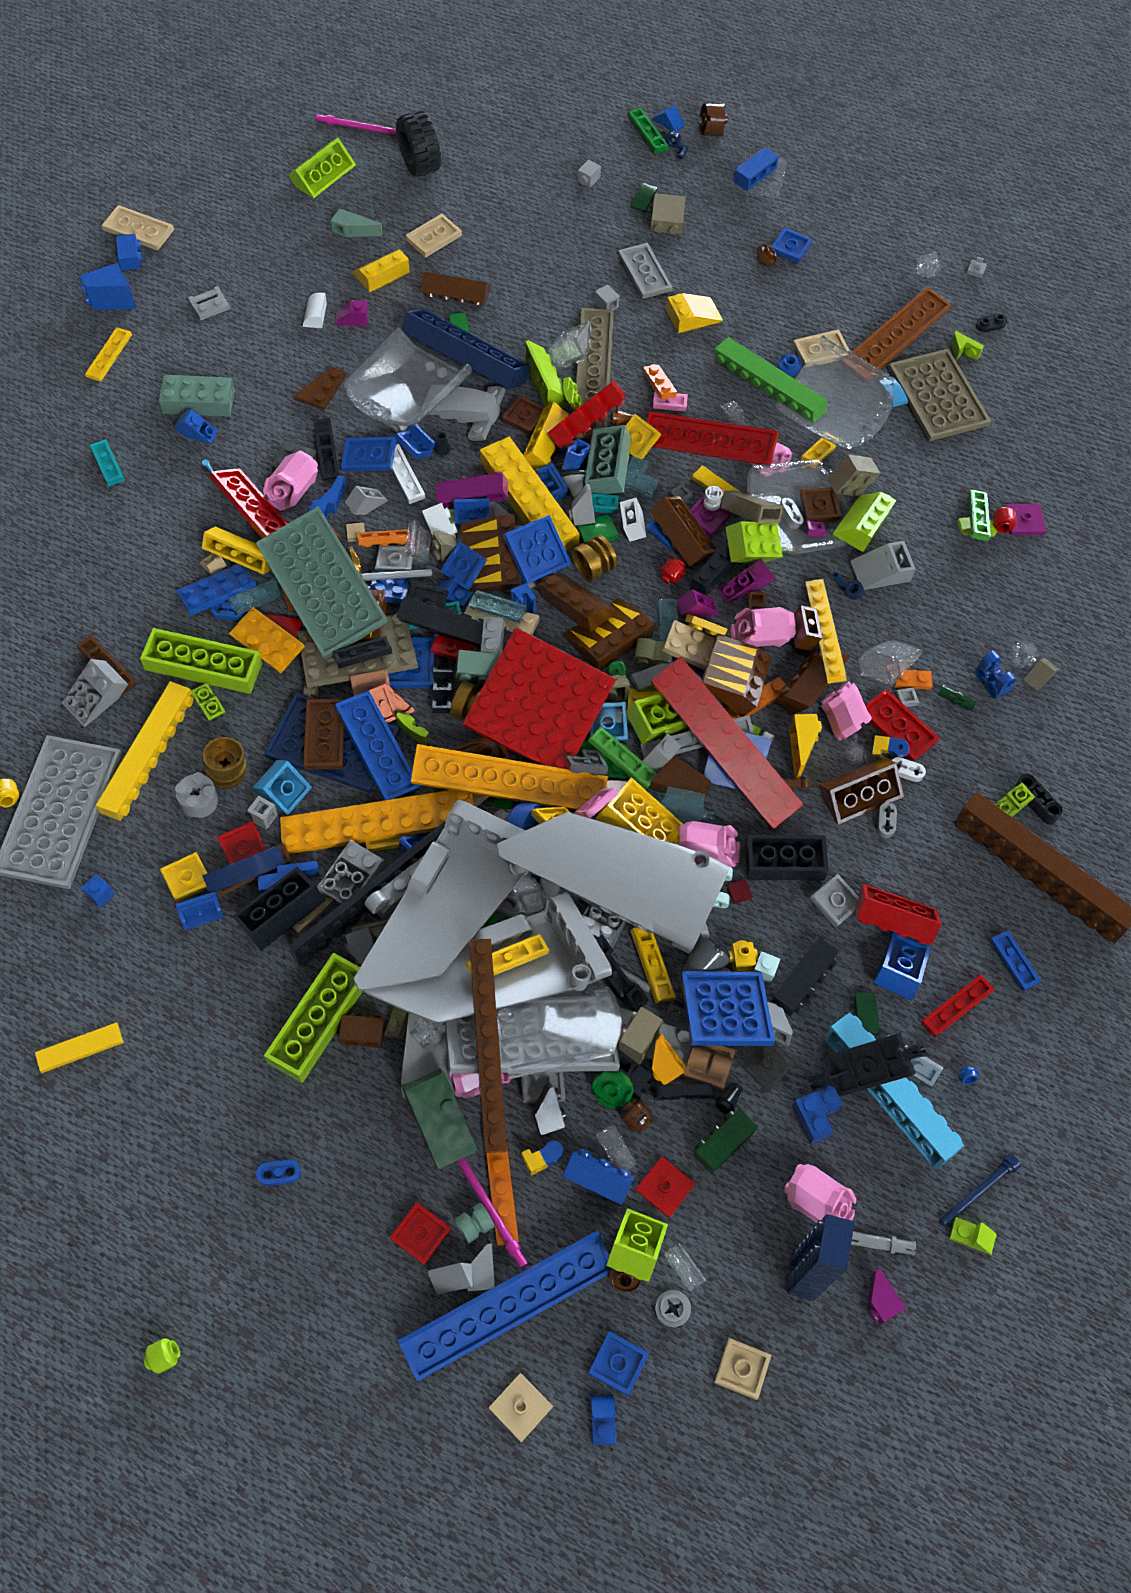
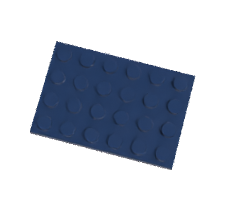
M295 693L264 753L265 757L274 761L286 760L293 767L371 793L375 783L346 728H344L343 769L304 770L307 699L314 698H308V696ZM387 723L396 740L400 728Z

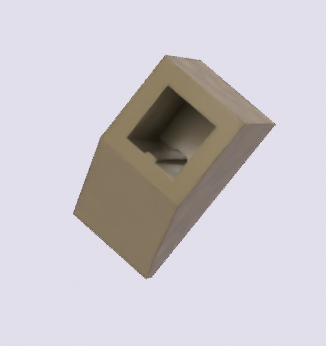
M439 531L433 532V556L442 565L445 564L457 544L453 535Z

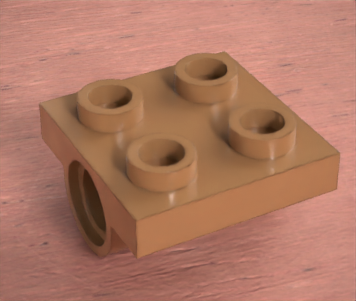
M693 1045L683 1077L702 1084H711L713 1088L723 1091L735 1050L724 1046Z

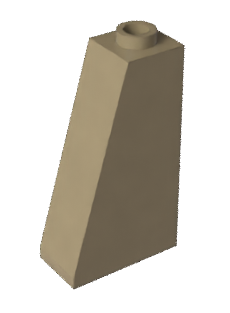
M724 491L721 508L757 523H780L784 505L738 491Z

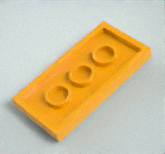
M254 607L248 611L229 633L232 638L245 648L259 651L261 659L280 674L305 647L302 642Z

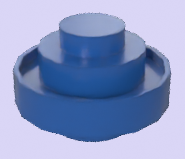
M793 354L782 355L777 364V368L789 376L797 375L802 367L800 358Z

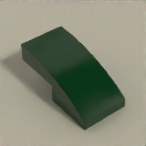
M643 183L631 204V208L646 213L658 188Z
M875 992L854 993V1009L862 1023V1027L871 1034H880Z

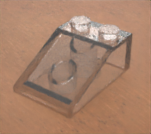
M590 321L563 331L550 347L548 353L556 369L560 367L567 368L573 362L580 363L586 359L585 357L590 348Z

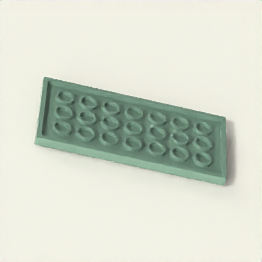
M319 506L256 542L324 659L332 656V651L346 648L389 622Z

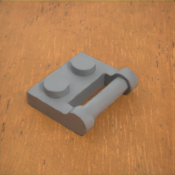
M218 286L200 295L188 297L190 305L200 320L230 309L229 303ZM213 296H217V297H215V298H212V299H210V300H207V301H205V302H202V303H200V304H197L198 302H201V301L206 300V299H208V298H211V297H213Z

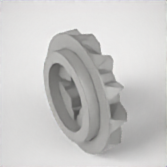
M669 1290L659 1296L655 1311L657 1318L665 1326L675 1328L683 1325L689 1319L691 1305L688 1298L682 1292ZM668 1301L672 1303L673 1306L676 1304H681L679 1308L676 1310L678 1313L677 1316L674 1315V1313L665 1314L669 1309Z

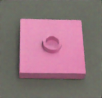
M615 788L601 789L576 810L574 814L591 818L600 812L619 793Z

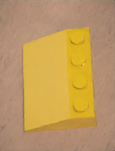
M632 777L620 789L619 794L595 818L597 821L676 845L680 841L679 826L683 825L680 820Z

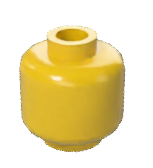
M0 779V807H10L19 799L17 785L11 779Z

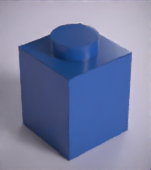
M97 874L81 887L86 897L99 908L103 907L115 895L111 887Z

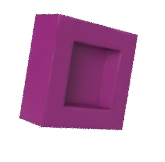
M806 520L805 529L807 535L824 538L826 533L824 523Z

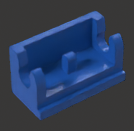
M553 463L537 470L539 478L556 501L567 498L568 487Z
M525 583L511 589L510 608L535 614L536 596L528 584Z
M215 891L176 904L184 930L224 918Z

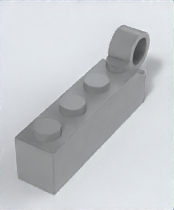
M423 857L382 889L371 894L365 901V906L373 914L377 913L383 920L389 918L407 891L408 883Z

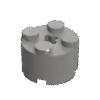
M196 772L183 778L176 785V798L181 810L187 816L203 818L213 813L216 809L218 794L214 783L209 777Z

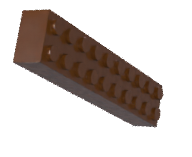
M976 792L963 807L955 821L959 830L967 832L973 837L975 842L987 847L992 855L1003 859L1008 867L1019 871L1024 879L1035 883L1040 891L1051 895L1056 903L1063 904L1072 915L1084 920L1089 928L1100 932L1105 940L1112 941L1115 944L1131 927L1130 904L979 792Z

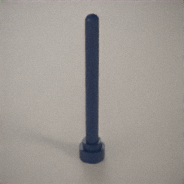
M1010 1153L1004 1157L1001 1167L939 1220L942 1226L949 1224L1005 1174L1015 1173L1021 1168L1019 1160Z

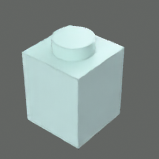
M761 951L753 972H762L763 982L771 984L780 959Z

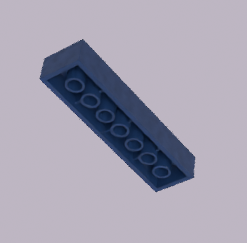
M424 308L406 312L401 331L405 332L408 337L420 340L421 344L433 347L434 351L444 353L447 358L460 362V365L470 367L477 374H483L489 381L501 384V387L504 389H511L526 383L531 365Z
M826 1214L822 1220H818L817 1225H814L809 1235L807 1234L801 1244L799 1243L798 1248H795L794 1252L791 1253L789 1265L793 1267L790 1274L787 1275L785 1287L789 1288L788 1295L814 1301L847 1270L855 1221Z

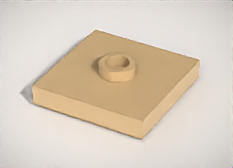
M728 1338L714 1383L758 1400L771 1354Z
M520 1373L492 1403L489 1410L522 1443L553 1408V1405Z

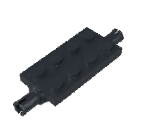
M896 1033L824 1056L826 1070L824 1073L809 1077V1083L815 1082L810 1087L817 1089L829 1085L834 1087L839 1097L913 1076L916 1073L911 1060L925 1057L927 1052L926 1049L921 1050V1048L925 1047L923 1043L905 1047L901 1033Z

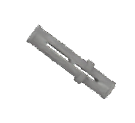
M853 1231L851 1245L886 1250L890 1254L898 1252L912 1256L915 1255L916 1241L896 1239V1236L892 1235L891 1237H884Z

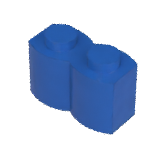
M580 439L575 440L573 445L568 447L561 468L567 472L579 470V468L583 467L590 444Z

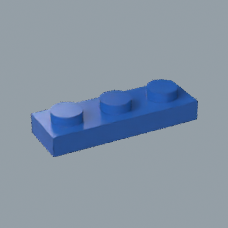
M1009 931L991 938L990 943L1022 992L1040 984L1041 979Z

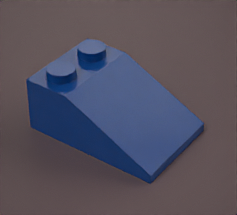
M893 932L874 983L912 1000L922 982L931 947L909 937H901L896 932Z

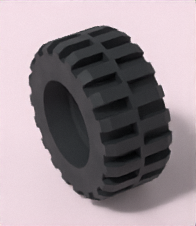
M417 110L399 116L396 120L397 140L408 170L416 177L438 171L442 162L440 144L428 114L422 110Z

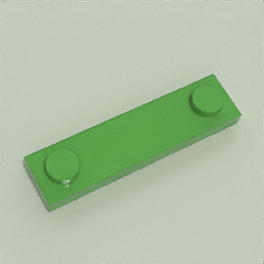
M970 490L968 495L972 538L989 541L991 532L987 493Z
M600 726L589 738L588 742L632 777L645 790L651 785V781L657 773Z

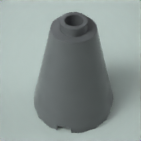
M699 936L677 978L679 982L677 986L683 990L681 983L682 971L719 972L730 962L729 957L721 949L719 951L715 948L712 942Z

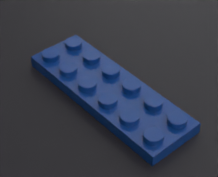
M370 691L336 703L334 708L383 800L398 799L420 790V785L411 783L412 770Z

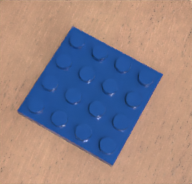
M682 971L681 983L691 1045H774L775 1038L762 972Z

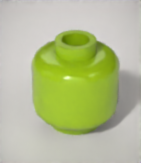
M167 1338L153 1343L145 1351L143 1359L145 1367L156 1374L174 1367L180 1357L179 1347L175 1341H170Z

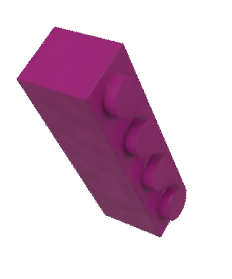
M503 472L476 475L475 477L460 478L454 481L446 480L436 484V503H442L444 509L454 508L455 499L488 498L489 502L508 499V480Z

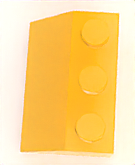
M399 249L352 271V273L369 292H372L410 273L409 259Z

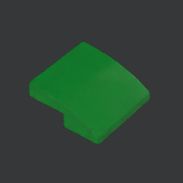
M608 514L595 517V523L575 526L584 544H587L590 539L597 535H602L607 541L618 539L617 530Z

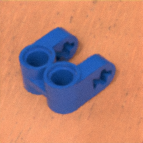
M996 651L987 653L981 659L976 669L977 678L982 684H986V690L993 699L1010 692L1016 682V678L1011 672L1002 675V670L999 666L1001 658Z

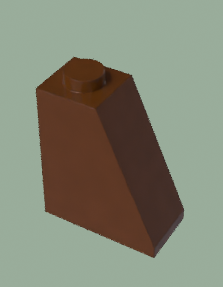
M674 755L652 779L650 789L668 795L699 801L701 797L705 798L709 794L711 780Z

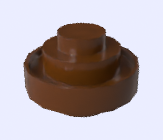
M763 243L757 247V260L760 264L771 267L776 263V253L771 246Z
M613 1268L610 1270V1282L619 1291L631 1292L636 1290L641 1284L642 1280L636 1279L632 1275L616 1271Z

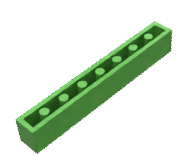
M728 337L715 348V359L719 364L724 365L731 372H735L742 379L749 381L754 387L772 396L779 403H783L790 410L797 412L804 419L814 423L827 412V399Z

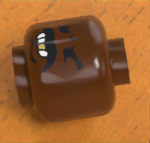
M631 1100L626 1106L622 1107L624 1112L621 1115V1119L632 1132H642L652 1123L650 1120L652 1113L642 1101L639 1100L633 1103Z

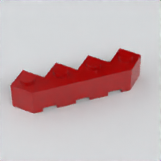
M614 380L548 431V434L560 449L563 446L568 448L573 444V439L578 434L582 433L584 435L591 429L590 425L597 419L602 421L608 416L606 412L615 406L617 409L621 406L626 395Z

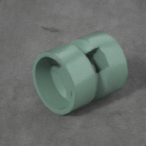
M481 1202L470 1208L469 1214L464 1212L454 1218L458 1229L468 1244L479 1238L480 1232L485 1234L495 1227L490 1215Z

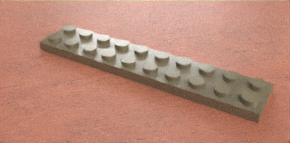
M582 308L576 382L577 394L580 395L582 400L580 406L610 384L614 310ZM608 416L602 421L597 419L590 425L591 429L584 435L580 433L574 439L591 440L593 429L607 427Z

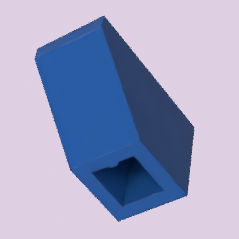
M192 409L181 414L174 426L186 438L212 444L218 432L217 429Z

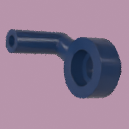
M670 131L665 141L670 147H679L681 149L677 158L682 160L688 151V146L681 142L679 133Z
M838 572L832 574L837 585L845 589L850 599L856 600L863 596L864 587L861 582L855 580L847 583L843 581Z

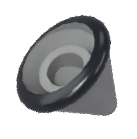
M573 470L560 474L574 499L585 483V470Z

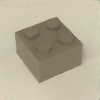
M848 454L827 477V480L835 494L857 497L862 495L881 473L872 458Z
M643 1007L639 1009L638 1013L633 1012L628 1021L627 1030L624 1028L621 1031L617 1043L619 1047L618 1052H624L637 1062V1066L642 1063L659 1035L663 1019Z

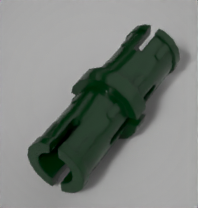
M943 685L938 694L953 702V705L956 706L958 704L971 712L977 703L976 700L974 701L963 695V692H956ZM950 694H952V695H954V696H956V697H958V698H960V699H962V700H964V701H966V702L964 703V702H962V701H960V700H958V699H956V698L950 696Z

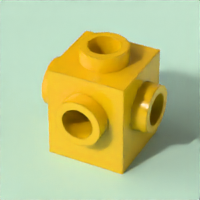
M741 940L732 944L730 951H728V957L730 959L729 963H732L733 972L754 971L756 961L758 960L757 949H754L753 942Z

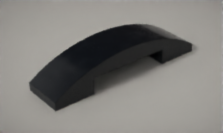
M602 934L596 941L612 969V975L603 978V980L626 1006L638 1012L649 1001V998L639 984L632 985L612 957L611 953L614 950Z

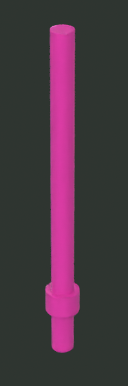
M316 114V121L325 122L327 125L336 124L397 136L396 129L339 119L332 115L323 116Z
M465 1157L458 1160L457 1163L504 1240L507 1252L514 1257L520 1269L525 1268L528 1263L520 1251L521 1247L517 1240H513Z

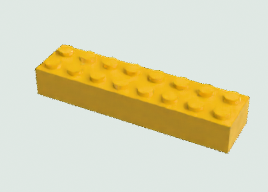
M510 436L480 449V463L487 473L503 472L507 478L508 499L506 500L524 525L550 515L565 550L568 551L579 546L580 533Z

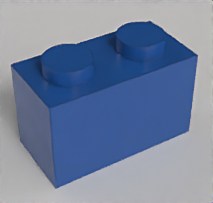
M135 234L116 236L118 261L121 270L141 268L140 262H143L142 253L139 252L142 250L140 240L137 241Z

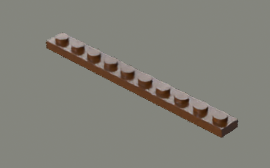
M470 939L469 948L484 1154L502 1153L507 1151L492 945L491 939Z

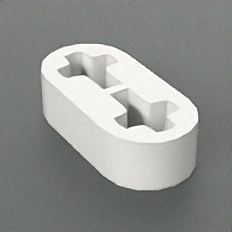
M900 757L892 759V761L900 764L901 768L898 769L900 777L914 782H919L923 779L926 773L923 765ZM915 770H918V776L914 775Z

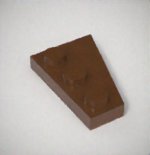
M330 367L294 396V400L325 411L346 378L347 372Z

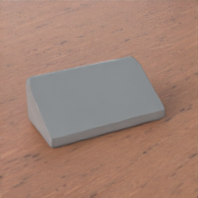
M457 1263L428 1271L437 1295L473 1287L472 1265L469 1263Z

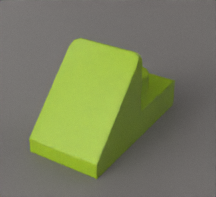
M958 331L954 332L951 346L956 360L962 353L978 360L984 345Z
M955 1217L949 1239L991 1255L996 1233L982 1222L975 1225Z

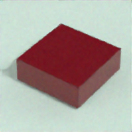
M746 879L727 885V890L734 904L753 898Z

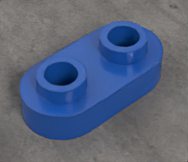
M293 1160L263 1163L256 1172L258 1181L264 1186L294 1183L301 1175L298 1163ZM289 1169L294 1170V1173L291 1176L286 1175V1172ZM266 1172H272L270 1178L264 1177Z

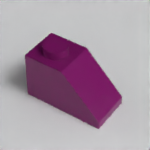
M361 300L349 301L336 312L335 325L368 326V302Z
M693 589L677 600L678 611L682 617H686L689 614L703 618L719 614L713 598Z
M878 1269L872 1274L867 1306L871 1319L874 1322L878 1321L880 1325L903 1311L906 1307L881 1269Z

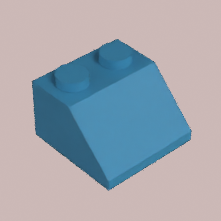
M626 702L604 703L590 729V737L601 726L615 739L628 740Z
M276 760L253 786V789L262 798L275 804V807L286 815H289L312 788L286 760Z

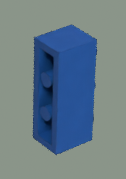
M766 147L735 169L734 183L746 191L750 190L777 169L779 156Z
M576 1149L570 1158L563 1177L622 1205L635 1178L631 1176V1172L624 1168H619L618 1170L612 1167L609 1161L602 1158L597 1160L591 1157L592 1154L584 1149H580V1151Z

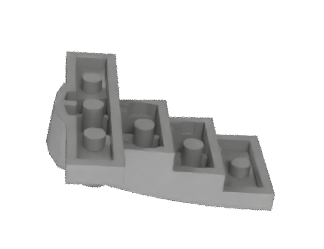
M432 386L421 411L425 415H439L441 419H457L459 423L473 422L468 434L469 440L485 441L491 425L499 416L500 403L505 389L501 386H489L487 391L484 392L457 386Z

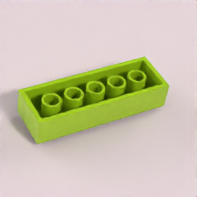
M156 628L152 629L140 657L146 671L204 684L208 683V685L251 694L263 664L259 651Z
M335 953L331 955L265 1053L264 1057L267 1064L301 1083L304 1082L340 1027L342 1015H348L363 992L358 990L354 982V977L360 969L359 966Z

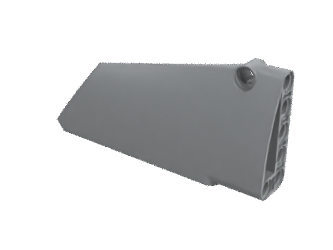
M457 800L446 817L444 829L436 842L433 841L412 875L407 891L355 975L354 982L358 990L363 991L394 986L442 975L520 879L529 873V871L501 858L497 846L498 843L525 830L465 801Z
M570 812L541 823L497 844L501 858L599 905L603 911L646 932L656 933L671 940L672 946L689 954L699 938L730 869L729 865L710 857L705 851H694ZM696 857L702 858L704 865H697L694 859Z
M567 892L549 898L542 912L529 917L517 915L480 929L472 938L491 939L493 953L541 934L549 948V954L494 976L496 1009L559 994L572 989L582 991L588 984L612 975L610 963ZM469 943L440 976L394 986L364 990V992L392 1006L435 1023L474 1015L472 978L466 968V963L470 962Z

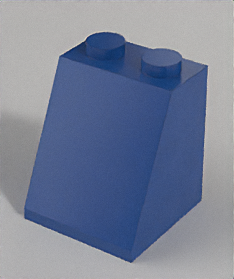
M118 263L80 275L82 283L79 284L82 292L86 293L84 295L87 305H91L93 310L136 308L130 286Z

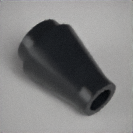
M438 432L436 434L434 452L444 456L450 452L451 447L446 433Z
M733 1082L729 1088L716 1098L717 1102L715 1105L717 1109L724 1114H729L732 1110L734 1111L740 1094L743 1091L742 1086Z

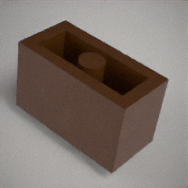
M800 606L794 613L796 634L793 638L795 648L812 651L822 639L817 609Z
M356 1013L342 1015L339 1035L340 1044L382 1048L385 1030L384 1018L378 1015L362 1017Z

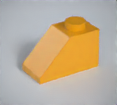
M660 1033L655 1044L652 1074L658 1082L661 1081L663 1085H666L683 1074L686 1065L664 1035Z

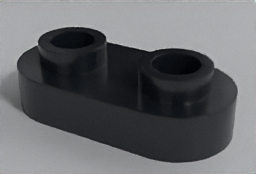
M1001 313L980 317L976 322V328L984 333L1002 329L1006 326L1007 317Z

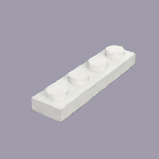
M397 444L392 472L408 503L412 504L425 499V493L401 447Z

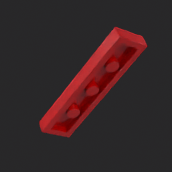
M980 974L924 1018L921 1024L936 1038L989 996L995 989Z

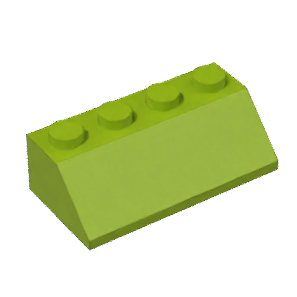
M336 138L294 169L288 176L296 188L315 198L356 166L340 139Z
M529 340L525 341V363L531 365L529 373L545 407L553 402L561 408L566 407L567 400L564 395L562 380L557 377V371L555 366L551 364L550 355L546 354L543 347Z
M882 492L859 496L833 535L864 552L887 518L896 500Z

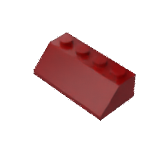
M862 884L855 910L856 918L861 923L866 925L873 924L883 931L891 930L901 937L907 938L908 936L921 944L928 943L933 945L941 926L937 909Z

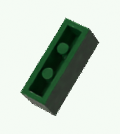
M740 1108L736 1112L732 1110L724 1118L726 1122L721 1127L719 1125L715 1126L709 1133L711 1137L707 1141L702 1139L695 1146L694 1157L711 1174L744 1144L758 1128Z

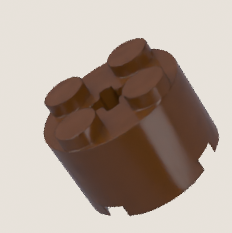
M702 104L699 115L702 118V123H699L701 135L723 136L724 125L728 122V115L725 114V104Z

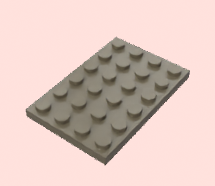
M949 349L889 363V371L902 387L908 399V404L929 442L990 426L991 420Z
M397 614L386 616L389 622L384 625L381 637H387L392 653L340 669L333 655L324 659L315 642H307V630L299 631V641L305 646L301 650L307 688L350 681L351 675L387 669L389 674L418 668L408 624L400 622ZM354 642L353 644H351V645H349V646L356 645V644L363 643V642Z

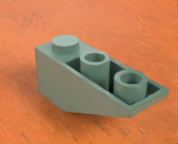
M340 208L331 219L332 232L345 237L383 235L382 223Z

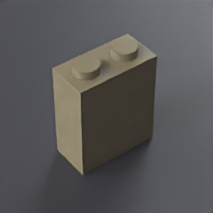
M655 193L651 231L682 234L686 196Z

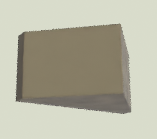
M1040 659L1024 678L1023 682L1038 692L1060 669L1047 659Z

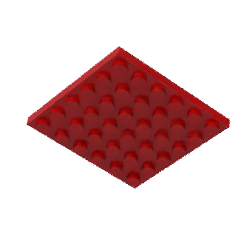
M516 627L466 716L463 726L538 765L568 769L566 765L567 756L577 755L616 679Z

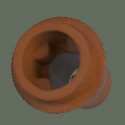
M617 409L616 411L612 410L610 424H614V426L627 425L633 415Z

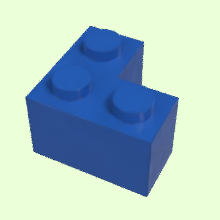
M832 1086L799 1098L792 1105L810 1145L829 1138L833 1132L826 1115L839 1111L843 1103L836 1089Z

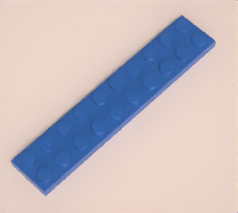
M595 1231L398 1340L416 1381L425 1378L610 1274L611 1267L606 1266L609 1254L600 1233Z

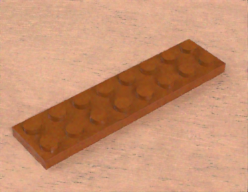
M926 287L842 360L841 365L866 383L951 309L952 304L929 287Z

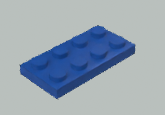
M236 564L193 584L184 586L176 590L187 612L192 616L252 590L257 586L246 567Z

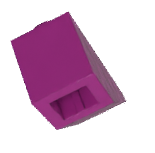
M759 559L718 589V592L726 603H730L748 595L749 591L754 592L765 587L776 578L765 562Z

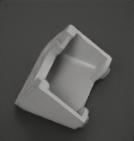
M409 1013L401 1078L403 1098L406 1097L402 1086L440 1068L445 1072L454 1096H456L453 1078L449 1075L445 1022L435 1023Z

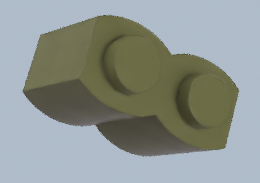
M638 638L634 664L646 668L671 663L672 655L662 651L665 642Z

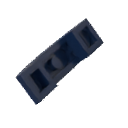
M275 846L202 876L209 893L272 870L277 866L285 864L278 846Z

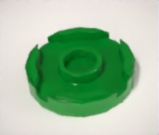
M600 1071L592 1083V1091L594 1089L596 1099L602 1105L616 1109L617 1107L626 1106L631 1101L634 1093L632 1082L621 1071Z

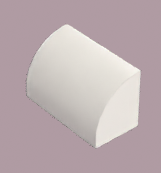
M315 293L308 298L303 327L322 328L327 305L325 293Z

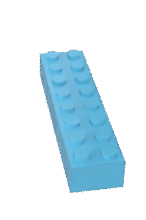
M850 1012L833 1024L824 1038L835 1052L876 1040L870 1032H867L862 1027L859 1018L853 1016ZM907 1078L867 1089L935 1171L964 1146L961 1137L956 1132H952L947 1126L944 1117L938 1115L933 1110L931 1102L927 1098H923L918 1092L917 1086L912 1081L909 1082Z

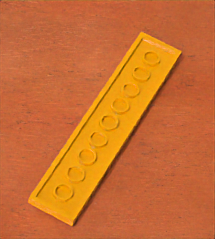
M417 744L411 777L412 784L536 803L550 807H566L568 810L574 811L578 810L598 791L606 789L608 776L593 775L585 772L576 774L568 769Z
M447 790L280 817L281 839L288 853L296 854L346 846L350 840L358 844L365 841L371 842L432 832L444 821L446 822V817L457 800L465 801L474 806V798L472 793Z

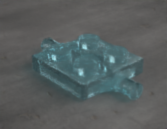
M667 786L664 799L662 801L657 800L683 824L690 821L700 822L702 817L713 820L715 817L711 816L715 815V812L704 810L705 794Z

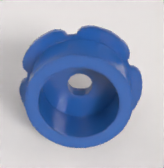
M966 1066L958 1074L963 1084H973L978 1080L977 1074L979 1072L971 1066Z

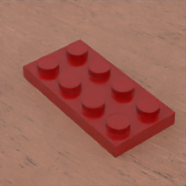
M887 689L865 705L872 717L869 722L885 737L900 738L908 742L910 752L906 757L910 761L914 762L940 739Z

